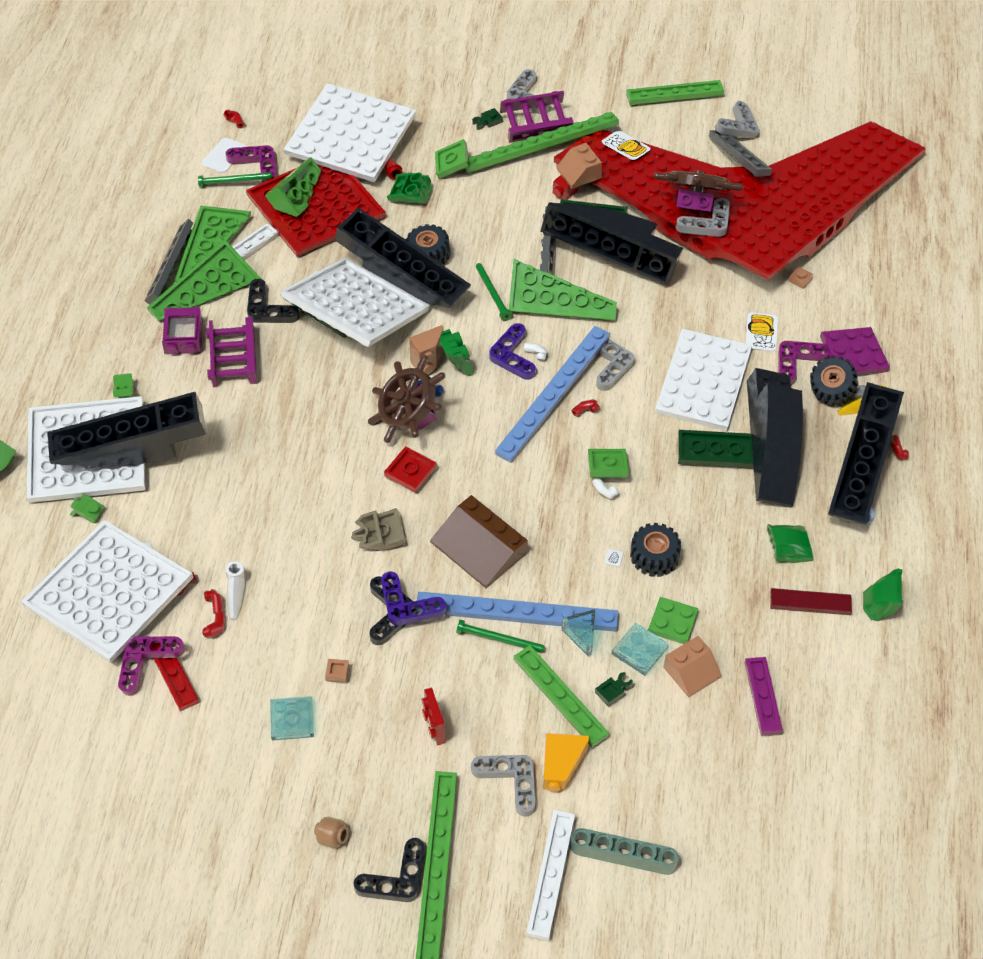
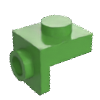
M132 374L114 375L113 397L129 398L134 393Z
M84 493L80 499L76 497L70 507L73 510L70 515L74 516L77 513L91 523H94L104 505Z

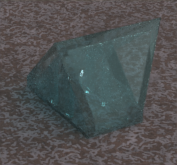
M595 609L562 619V631L588 657L592 655Z

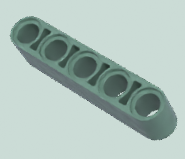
M578 828L571 835L570 848L578 856L664 875L673 874L677 868L679 855L671 847L585 828ZM576 840H584L586 843L578 844ZM604 844L607 846V848L601 849L598 847V845ZM626 849L629 853L623 854L619 850ZM648 854L651 858L645 859L641 855ZM663 859H670L673 863L667 864Z

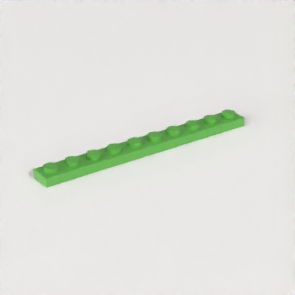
M607 112L598 117L575 122L567 127L544 132L542 135L532 136L523 141H516L507 146H500L492 151H484L479 155L469 156V166L465 167L464 170L470 173L619 125V119L612 112Z
M435 771L416 959H439L457 780V773Z

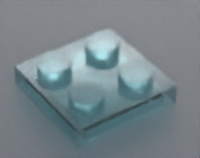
M635 622L612 649L611 654L646 676L668 649L669 644Z
M312 696L270 699L272 741L314 737Z

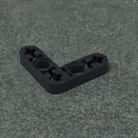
M258 278L250 282L247 315L253 318L254 323H294L299 319V310L294 305H265L267 290L263 279ZM256 298L261 299V301L257 303L253 302L252 300ZM271 312H277V313H278V314L275 315V316H270V315H269V313H271Z
M382 576L374 577L370 581L371 593L386 605L383 589L375 587V585H382ZM389 582L390 589L394 588L393 584ZM402 592L404 603L412 602V600ZM414 608V609L412 610V613L415 614V615H416V608ZM387 613L370 629V641L374 645H383L406 624L390 626L387 623L389 621ZM395 613L396 618H399V613ZM375 633H377V634H381V633H382V637H380L379 635H378L377 637H375Z
M411 838L406 842L399 878L360 874L354 879L355 893L358 896L400 902L414 901L419 892L425 854L423 841L419 838ZM414 845L418 846V850H416L415 855L416 859L412 858V849ZM414 865L418 870L415 874L410 875L406 873V867ZM363 881H366L368 885L365 886V889H361L360 887ZM374 882H376V891H373ZM384 883H389L392 886V890L388 893L381 892L379 888ZM396 885H399L398 894H395ZM407 887H411L409 895H406L404 891Z

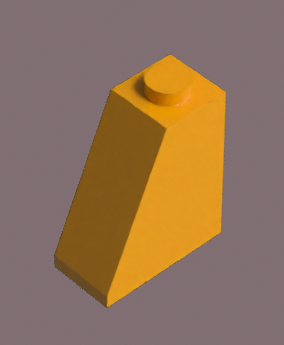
M546 733L543 789L551 792L565 791L588 750L589 736Z

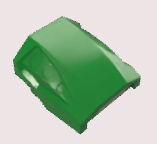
M420 172L397 174L387 199L393 202L426 203L432 191L429 175H422Z
M450 329L443 331L439 341L449 361L468 376L473 375L469 352L466 345H463L460 333L455 332L452 334Z
M767 525V532L770 535L769 541L773 545L772 549H774L775 561L780 563L813 561L812 548L804 526Z
M902 569L892 570L891 573L881 577L863 592V610L871 620L879 621L883 617L889 618L903 604Z

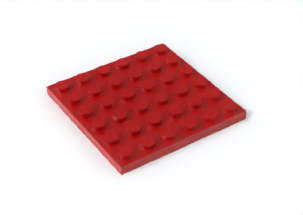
M318 165L321 172L316 184L312 188L313 193L307 201L308 206L297 217L276 210L265 196L295 169L246 190L247 196L271 226L277 230L279 236L296 257L335 240L337 227L358 207L377 220L386 216L385 210L355 176Z

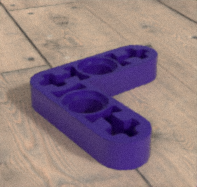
M515 323L491 347L489 359L494 364L520 378L530 380L535 377L536 366L532 362L513 353L514 349L526 336L525 326ZM510 341L512 342V344L506 346L503 344V342ZM514 360L517 364L510 365L508 361Z
M388 571L382 575L381 584L391 624L399 626L438 618L446 613V602L441 597L404 603L398 574ZM389 579H392L394 588L390 589ZM391 595H398L400 597L395 602L388 600ZM435 605H439L440 609L436 610ZM414 608H421L423 612L415 615L412 613V610ZM395 613H399L400 617L396 618Z

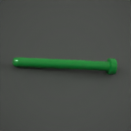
M270 172L204 178L201 175L198 176V185L201 188L206 184L272 179L273 175Z
M477 263L476 269L500 311L499 317L502 321H508L512 317V312L506 309L482 264Z
M461 619L456 630L458 634L466 632L522 648L530 645L535 651L541 653L545 650V646L542 644L467 625Z

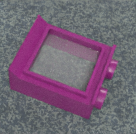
M200 307L164 308L162 341L164 354L201 353L203 320Z

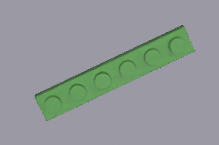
M720 80L626 90L629 105L715 97L724 94Z
M530 645L514 655V661L580 735L589 736L588 744L592 748L609 736V732Z

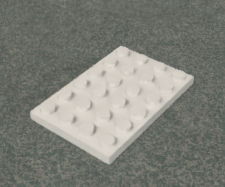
M682 329L655 408V413L727 431L752 345Z

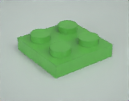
M464 139L435 151L436 175L439 179L469 166L467 143Z
M588 449L590 477H628L629 469L626 449Z
M660 597L649 625L648 633L685 644L688 642L699 608Z

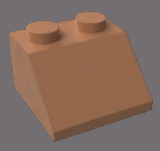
M587 143L571 148L557 165L558 172L571 189L602 178V162Z
M442 325L409 338L410 362L414 368H417L423 355H427L429 358L423 370L426 374L437 369L444 352L439 341L444 331Z
M696 636L665 656L663 668L688 698L722 676L711 649L699 636Z

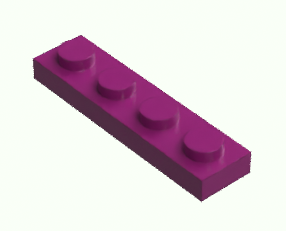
M766 657L745 658L744 663L760 735L781 734L783 729Z

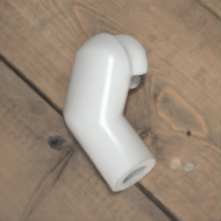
M525 343L524 345L525 352L537 353L536 357L538 360L546 359L547 350L541 345Z
M594 478L592 481L598 493L608 499H613L619 493L614 486L608 489L601 478Z

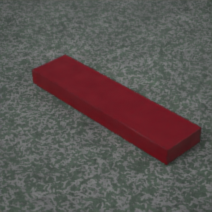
M771 588L770 609L851 615L852 598L850 594Z

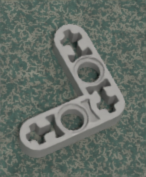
M531 69L524 70L508 89L507 99L534 96V94L528 93V91L536 81V72ZM550 105L545 106L547 113L550 110ZM538 107L529 108L530 111L540 114Z
M737 101L732 109L737 120L720 118L715 125L716 131L724 135L752 139L759 132V127L749 106L742 101Z
M718 198L714 201L712 219L679 217L676 223L677 231L688 234L724 236L727 233L729 201L724 198Z
M610 339L597 353L610 361L597 376L596 386L602 391L610 390L634 364L633 353ZM614 349L616 352L608 353L607 350ZM616 368L619 369L620 372L613 373L611 372V369Z
M478 756L472 760L471 772L476 778L514 777L516 812L524 817L533 814L535 810L533 761L529 756ZM503 762L508 765V768L505 771H500L496 768V765ZM490 763H493V764H492V770H493V771H490ZM521 763L526 765V775H522ZM478 764L483 765L482 771L478 769ZM526 781L530 784V788L522 790L518 784ZM526 796L528 809L523 807V797Z

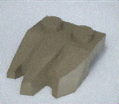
M397 508L380 514L375 510L361 515L355 521L361 528L353 531L351 538L354 541H361L359 548L388 550L406 544Z

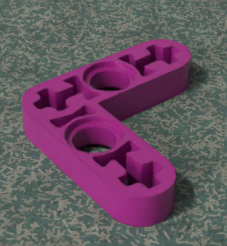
M263 145L227 149L225 154L228 163L260 162L261 173L270 172L273 178L276 177L274 149L271 146ZM248 153L254 154L253 156H246ZM268 163L271 164V166L266 167L264 166V164Z
M798 341L781 342L778 350V373L785 374V372H788L790 384L792 385L796 376V359L820 360L822 362L824 357L830 359L825 344ZM807 349L809 353L805 354L802 353L800 350ZM788 361L791 363V365L786 366L782 362Z
M176 636L133 637L125 647L118 682L119 689L127 696L137 693L140 687L145 658H176L182 656L186 650V645L182 639ZM153 644H161L157 651H151ZM176 644H178L179 647H176L175 650H173V649L171 648V647H175ZM137 662V667L134 670H128L130 663Z

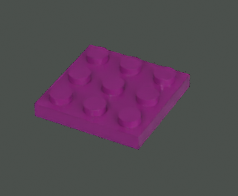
M871 327L821 332L820 338L823 344H825L829 358L831 359V356H836L838 359L841 356L844 358V361L848 359L850 364L854 365L857 375L889 371V363Z

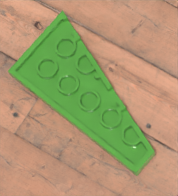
M201 205L175 282L224 240L230 243L251 217V211Z
M224 240L147 307V310L160 322L164 320V308L196 307L248 286L252 280L261 279V277Z
M517 259L513 260L509 310L511 312L615 321L617 302L536 269L531 265L524 264Z

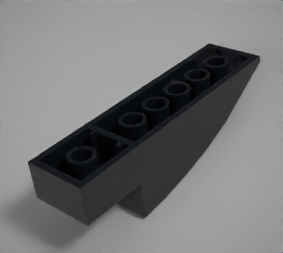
M549 202L540 230L542 233L668 286L675 273L683 251L682 247L654 236L657 223L627 213L589 205Z
M359 207L337 227L335 241L363 260V268L425 303L451 308L471 287L470 283Z
M755 368L747 379L756 501L792 508L802 445V390L791 388L790 375Z
M869 382L866 383L828 511L829 516L866 526L904 392Z
M191 392L48 431L49 462L57 465L110 467L137 465L176 458L175 443L206 435L202 404L196 392Z

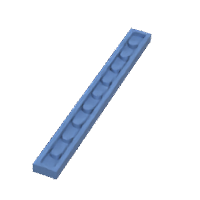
M597 326L592 328L497 447L495 455L510 463L515 459L610 338L609 332Z
M419 591L417 595V600L432 597L443 598L447 607V611L444 614L446 616L617 631L618 610ZM435 605L436 610L440 609L439 605ZM416 608V613L423 612V609Z

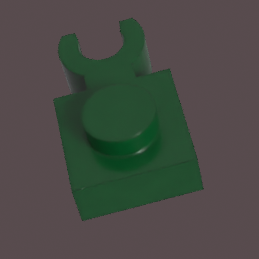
M495 108L481 113V117H474L472 119V124H477V130L483 129L485 125L490 128L503 122V117Z
M625 672L620 673L616 681L610 677L595 688V693L608 707L623 697L624 690L630 689L633 685L632 679L628 682L622 681L626 678Z

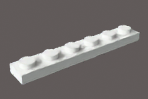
M553 810L528 924L527 937L549 941L575 814Z

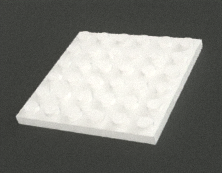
M327 83L285 146L284 154L305 161L312 157L318 165L375 182L416 116V110Z
M347 258L327 266L283 289L281 292V297L289 303L295 304L302 308L303 311L314 315L317 319L326 322L331 327L338 329L348 337H352L367 347L428 312L430 307L427 303Z
M142 396L29 408L28 503L82 497L84 493L88 496L145 490V463L110 467L51 464L49 462L47 437L48 431L143 406Z
M104 520L21 602L24 607L112 663L124 651L132 638L137 637L194 577L188 570Z

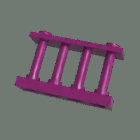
M564 90L501 101L500 113L507 112L511 128L508 129L507 137L509 143L526 140L532 136L542 135L544 132H551L560 127L573 125L572 117L565 118L560 104L563 103ZM554 104L558 120L550 121L545 106ZM538 107L543 122L533 123L529 108ZM523 110L527 125L518 126L513 111Z
M245 317L246 325H242V327L214 329L213 320H209L206 336L207 339H210V369H207L208 380H212L213 388L217 387L216 378L245 376L249 377L250 384H257L255 334L252 317ZM237 334L246 336L242 341L215 343V336ZM247 349V352L240 355L217 357L215 355V350ZM244 362L248 365L240 369L216 371V364Z

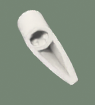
M233 561L226 566L228 579L227 598L230 620H237L243 601L246 578L242 563Z

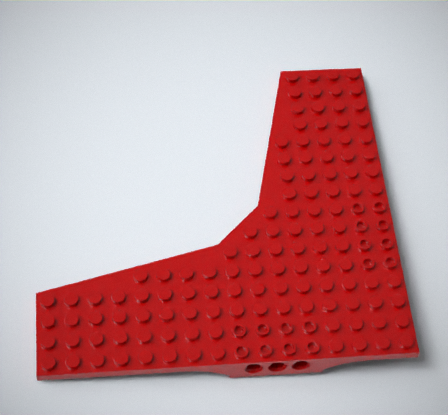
M870 121L769 165L772 169L771 175L759 178L755 177L745 167H718L646 143L643 144L650 147V150L639 158L631 160L603 144L602 140L613 133L600 130L583 136L554 156V163L559 164L571 148L587 143L602 162V178L590 183L634 206L652 222L657 223V231L705 258L712 260L716 257L730 260L769 281L795 259L801 256L810 257L844 229L856 211L869 198L925 153L926 148ZM704 171L708 175L724 177L731 183L742 184L743 190L717 191L705 189L704 193L714 194L712 212L677 208L679 189L689 191V187L670 184L665 180H657L654 178V173ZM718 198H724L729 201L727 233L724 236L688 234L677 231L676 223L679 217L712 219L714 201Z

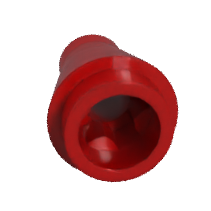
M389 158L385 164L386 173L390 179L396 180V175L402 174V167L393 161L392 158Z

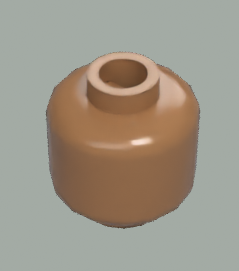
M324 817L314 828L317 842L332 848H338L344 844L349 834L345 822L332 817Z

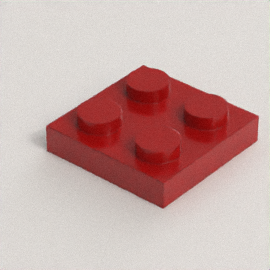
M405 446L386 468L384 476L416 493L437 468V462Z
M432 687L424 689V698H421L423 705L422 714L424 720H428L430 738H435L437 746L445 744V723Z

